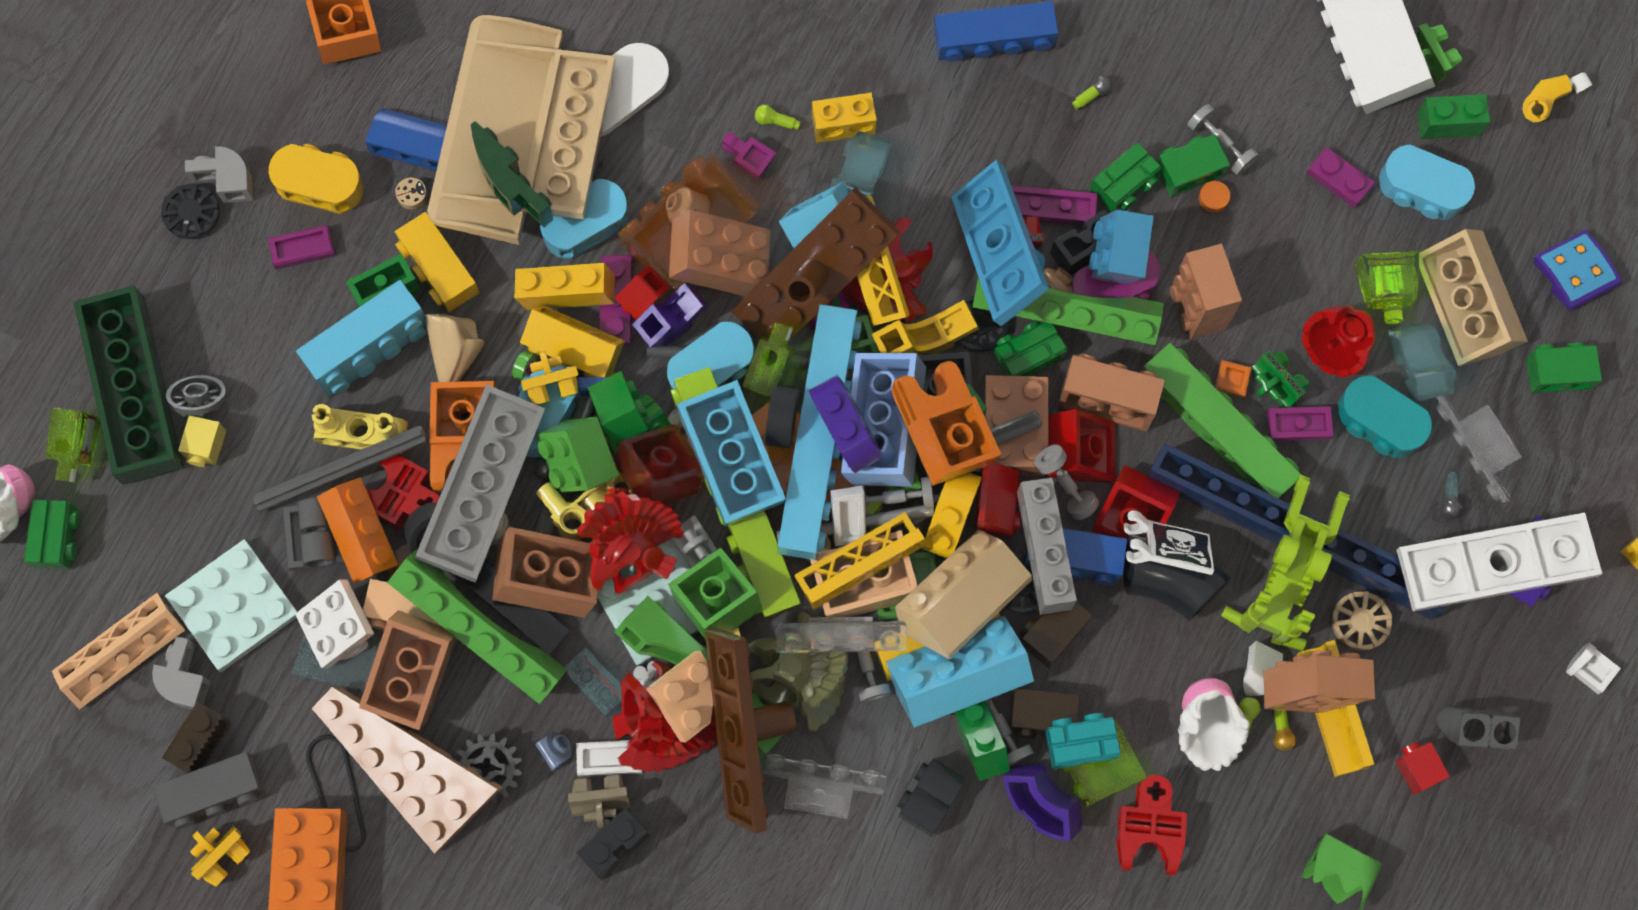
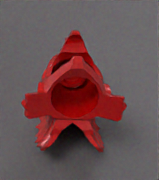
M901 217L893 223L901 232L888 245L909 312V316L901 318V320L912 322L915 315L926 314V307L916 299L912 289L917 288L921 283L922 276L920 274L927 268L932 259L933 246L931 242H927L926 247L922 251L913 249L905 255L901 248L900 236L907 230L913 220ZM880 267L884 282H886L888 278L886 271ZM856 276L841 291L847 295L850 301L856 304L858 309L865 310L870 318ZM889 297L894 313L898 312L895 300Z
M607 489V494H604L605 502H596L594 510L586 511L584 513L585 523L581 524L577 529L581 537L593 538L589 546L590 555L593 558L590 573L593 587L600 591L605 581L612 578L615 593L622 594L646 580L652 573L668 579L670 574L675 571V564L678 560L663 553V550L657 544L665 543L669 538H681L685 533L681 529L682 523L677 519L678 515L670 506L664 505L661 501L639 497L628 489ZM634 565L637 569L636 575L630 578L621 575L620 570L623 567Z
M654 661L652 664L657 671L656 680L672 669L671 666L661 661ZM629 672L621 681L622 713L614 716L612 721L617 740L628 734L633 737L627 743V750L617 758L620 765L630 766L633 770L642 769L644 772L653 770L661 772L665 768L673 769L678 764L685 763L690 757H696L701 751L714 746L717 732L714 730L716 729L714 707L712 709L711 723L687 742H680L649 692Z

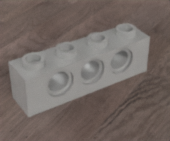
M1053 478L1021 482L1017 491V497L1040 615L1072 610L1077 599Z

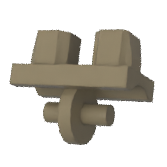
M621 775L605 777V789L594 791L592 790L591 780L587 778L574 780L572 793L568 794L572 817L584 816V822L597 820L598 830H601L605 827V819L615 818L617 812L623 811L625 808L630 810L627 787H624Z

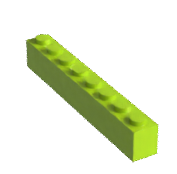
M710 367L675 379V389L670 390L677 407V404L718 387ZM704 478V481H705L706 487H707V489H708V492H709L710 496H712L711 491H710V489H709V486H708V484H707V482H706V479ZM715 507L720 523L724 525L717 507ZM760 512L728 525L731 536L726 537L733 555L739 554L743 565L739 566L738 569L758 592L763 608L758 613L762 614L763 619L800 605L801 603L783 556L778 554V543L766 512Z

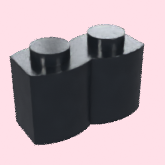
M934 758L929 765L924 762L922 763L914 777L918 781L917 786L913 792L906 790L897 807L902 809L898 817L931 837L966 781L965 777Z

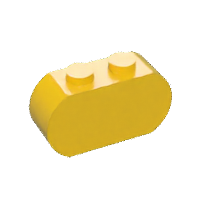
M290 144L278 150L269 164L270 179L279 195L285 200L344 214L354 209L362 199L364 193L363 180L353 161L343 153L332 152V154L321 152L319 148L313 145L303 144L302 147Z
M967 473L945 481L925 538V546L922 547L923 550L948 558L956 551L979 488L981 476Z

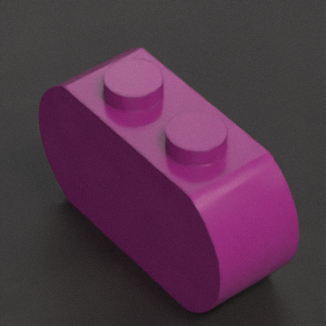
M1149 250L1145 278L1127 285L1092 279L1093 270H1090L1088 265L1076 272L1072 283L1073 294L1101 298L1137 297L1150 300V296L1160 277L1159 262L1156 256Z

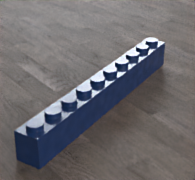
M1163 444L1148 473L1149 477L1180 491V497L1278 545L1284 534L1289 536L1290 532L1286 528L1284 520L1290 504L1172 446ZM1300 510L1299 514L1309 517L1325 525L1328 524L1327 522L1307 512ZM1341 529L1338 530L1337 536L1331 544L1323 545L1322 551L1332 554L1328 566L1329 570L1412 610L1399 557ZM1445 606L1414 612L1433 620L1442 613Z

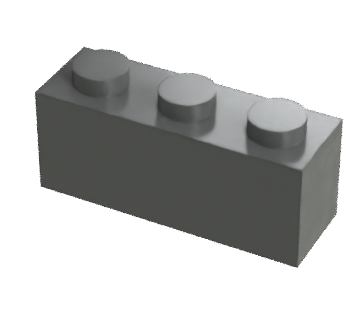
M243 752L152 786L163 823L171 827L175 826L176 829L193 825L195 818L205 814L207 817L220 815L227 811V806L237 802L239 806L252 803L258 799V794L265 792L254 756L248 752Z

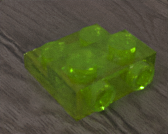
M1117 720L1114 721L1120 756L1117 759L1062 768L1065 773H1071L1075 784L1072 785L1076 796L1080 797V802L1085 801L1088 807L1147 778Z

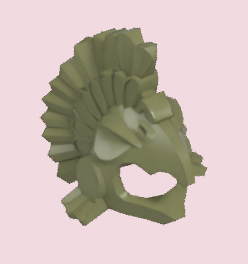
M803 611L797 617V635L793 634L792 631H787L779 634L778 638H761L749 644L750 653L756 654L760 658L762 665L771 666L758 669L750 674L754 681V690L752 692L769 704L787 701L792 709L799 707L801 715L807 718L808 731L816 732L820 725H825L828 719L835 715L836 708L840 706V696L844 693V674L848 670V644L846 640L842 641L841 636L833 637L832 627L824 626V619L821 616L811 618L808 613ZM765 679L776 681L771 687H766L761 683Z

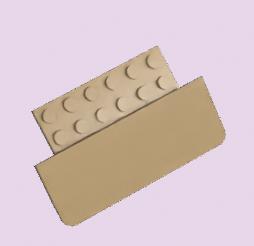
M481 15L475 18L470 25L428 205L430 220L440 227L519 245L526 211L522 209L513 216L500 202L486 181L472 138L471 124L474 121L483 128H490L502 146H509L516 152L519 157L520 173L528 179L531 188L536 193H544L551 201L552 216L584 219L616 64L615 56L561 50L564 36L563 31L509 17Z

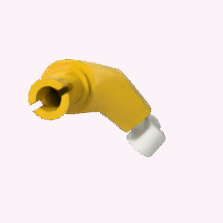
M1584 72L1571 78L1567 75H1561L1541 80L1525 99L1522 108L1523 114L1526 119L1532 122H1541L1549 116L1555 100L1570 94L1572 87L1577 94L1590 87L1592 83Z

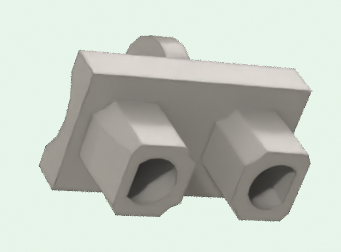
M695 515L682 524L681 529L685 533L681 538H671L690 568L717 550Z

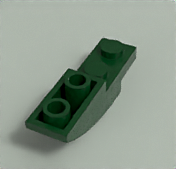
M474 121L471 124L474 146L482 172L494 194L513 216L524 209L538 223L546 227L553 221L551 201L544 193H536L531 188L528 179L520 173L519 157L516 152L509 146H502L490 128H483Z

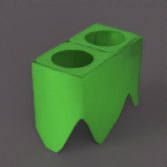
M1326 833L1318 838L1303 869L1301 878L1307 879L1313 876L1314 883H1319L1322 880L1324 889L1337 904L1362 890L1360 910H1363L1382 864Z

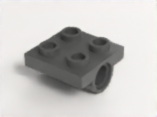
M317 498L302 500L296 506L283 507L287 561L290 571L345 564Z

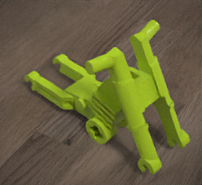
M1301 474L1295 484L1294 494L1284 520V524L1290 534L1289 536L1284 534L1280 540L1272 560L1274 564L1269 571L1264 591L1268 592V594L1260 591L1256 601L1249 606L1244 614L1226 605L1221 617L1248 633L1256 627L1273 633L1271 643L1303 651L1306 639L1298 636L1302 632H1309L1310 624L1315 618V614L1303 609L1293 620L1287 618L1293 604L1302 607L1313 587L1314 580L1321 582L1332 558V554L1322 551L1323 545L1331 544L1337 536L1345 508L1350 500V495L1339 491L1327 525L1299 513L1310 484V478Z

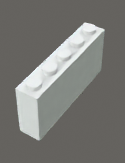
M1317 0V2L1323 1L1326 10L1321 11V15L1326 27H1333L1335 36L1330 39L1336 54H1343L1345 63L1340 64L1345 79L1346 81L1350 79L1353 81L1355 89L1351 90L1350 93L1356 108L1362 106L1365 113L1368 114L1435 87L1403 0Z

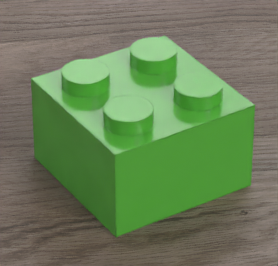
M597 417L565 420L535 434L538 440L539 453L545 459L549 469L550 482L558 492L590 490L619 476Z
M721 547L668 584L675 602L704 638L705 630L719 628L731 632L763 609L758 592Z

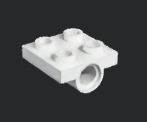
M339 579L295 614L321 668H330L339 660L349 659L362 653L369 645L367 639L374 635L348 580Z

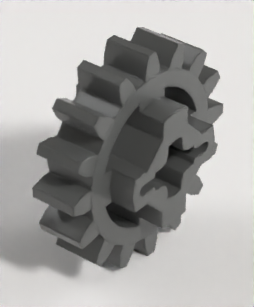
M491 733L489 741H485L482 734H479L477 738L478 743L473 744L468 739L466 740L468 749L466 751L457 750V753L462 757L461 761L457 762L465 767H472L479 772L478 775L490 782L506 779L501 784L503 788L491 799L494 804H498L499 795L502 794L505 798L509 799L510 795L507 790L510 787L513 789L519 788L514 779L524 775L522 771L516 769L517 766L523 764V760L513 757L518 752L515 746L507 749L509 743L507 738L504 737L498 743L497 736ZM483 750V754L475 760L471 759L475 753ZM498 750L505 754L509 766L498 761ZM488 762H490L498 770L489 772L486 777L477 768L487 767Z

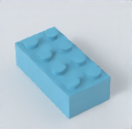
M399 280L297 349L296 353L329 398L333 394L339 395L346 391L350 386L349 383L358 377L363 378L371 374L375 370L376 365L384 359L390 360L401 352V348L409 342H416L422 339L427 333L425 315L402 281Z
M737 380L677 404V411L725 527L785 502V495Z
M1005 616L990 620L951 659L924 646L886 661L894 690L914 728L1034 682L1028 654Z

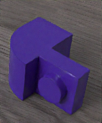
M684 283L665 303L652 304L632 325L650 348L661 347L673 342L686 333L693 326L691 323L708 305L691 283Z

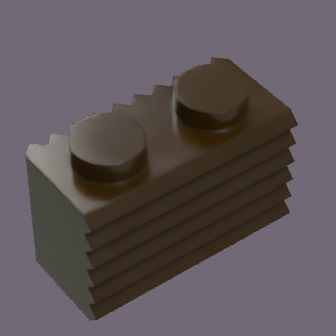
M197 701L162 759L187 773L203 768V765L207 764L206 760L210 759V754L214 753L213 749L217 748V743L221 742L220 737H223L224 732L228 731L227 726L231 725V721Z

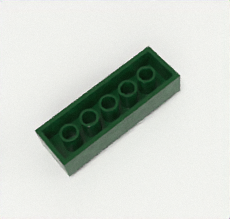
M133 285L74 301L112 476L124 485L184 468L181 453L178 451L179 443L172 413L166 401L167 391L145 297Z

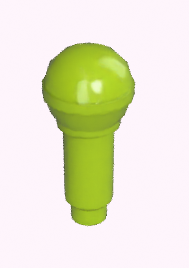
M767 104L759 106L755 111V119L760 125L775 124L791 130H798L800 121L775 112Z
M1246 697L1241 700L1239 707L1251 727L1253 719L1261 711V705L1255 698Z

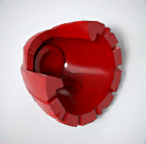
M1334 306L1318 311L1308 318L1302 329L1304 332L1302 334L1303 346L1307 349L1306 353L1310 354L1311 361L1316 366L1319 365V369L1330 375L1336 374L1337 377L1354 375L1365 367L1372 353L1376 337L1374 321L1371 315L1352 306Z

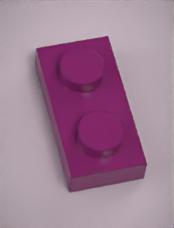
M1325 147L1306 172L1354 208H1356L1375 183L1327 147Z
M1331 406L1269 408L1267 410L1268 435L1273 441L1331 440L1333 438Z

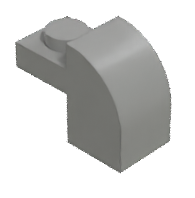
M215 147V158L198 156L194 160H185V173L192 183L216 181V192L223 203L254 201L252 175L242 158L235 151L226 147Z
M176 636L174 644H170L166 652L165 661L167 662V667L154 664L152 672L153 682L157 691L165 699L179 707L192 710L197 701L203 705L205 704L211 681L204 676L188 673L196 644L189 639Z

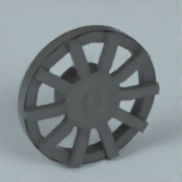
M194 375L176 381L168 388L166 392L167 405L171 411L181 414L182 417H186V415L202 417L205 413L219 410V406L226 401V388L221 380L212 376ZM212 385H214V386L217 387L216 389H213V390H211V391H208V389H209ZM175 392H178V393L182 394L183 396H173V395H174Z

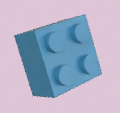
M1115 210L1101 217L1100 221L1096 222L1093 238L1097 240L1096 250L1092 252L1089 261V269L1093 270L1092 279L1127 285L1145 278L1154 216Z

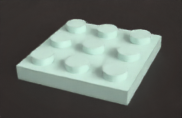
M245 539L165 595L219 672H223L297 618L295 615L297 610Z
M672 539L658 545L663 550V553L678 560L675 564V571L670 574L668 579L652 573L646 580L631 590L618 594L615 593L613 579L609 578L603 584L602 590H598L597 598L615 629L649 596L653 601L660 603L674 621L685 626L690 636L699 632L675 602L668 585L690 569ZM628 565L623 567L620 572L623 577L630 578L636 575L637 569L634 565ZM622 640L636 666H641L655 658L654 656L637 654Z

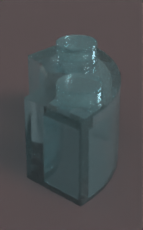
M858 130L853 140H847L842 155L846 157L839 176L832 178L829 188L843 181L849 193L856 187L865 197L872 195L873 198L875 194L873 190L878 178L882 176L892 142Z
M1421 322L1388 330L1397 367L1404 366L1409 378L1404 383L1418 401L1455 393L1456 371L1441 351V339L1435 327Z

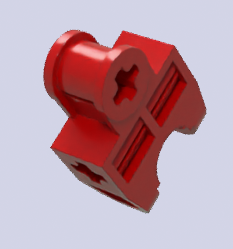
M398 455L378 463L386 470L387 478L385 483L375 490L366 489L379 520L399 531L403 528L409 515L418 507L427 503L438 502L439 495L427 488L430 484V473L426 469Z
M1151 775L1138 784L1135 807L1121 806L1118 808L1116 843L1121 870L1131 871L1133 855H1137V851L1142 845L1150 844L1159 850L1162 861H1165L1166 875L1175 876L1178 871L1185 847L1187 813L1171 811L1173 790L1170 782L1163 776ZM1153 785H1155L1156 791L1161 792V796L1157 797L1155 801L1152 800L1151 794H1147V790L1153 787Z

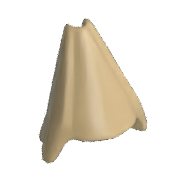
M426 314L425 320L438 381L459 382L483 348L485 341L478 339L476 323L470 318L443 314Z

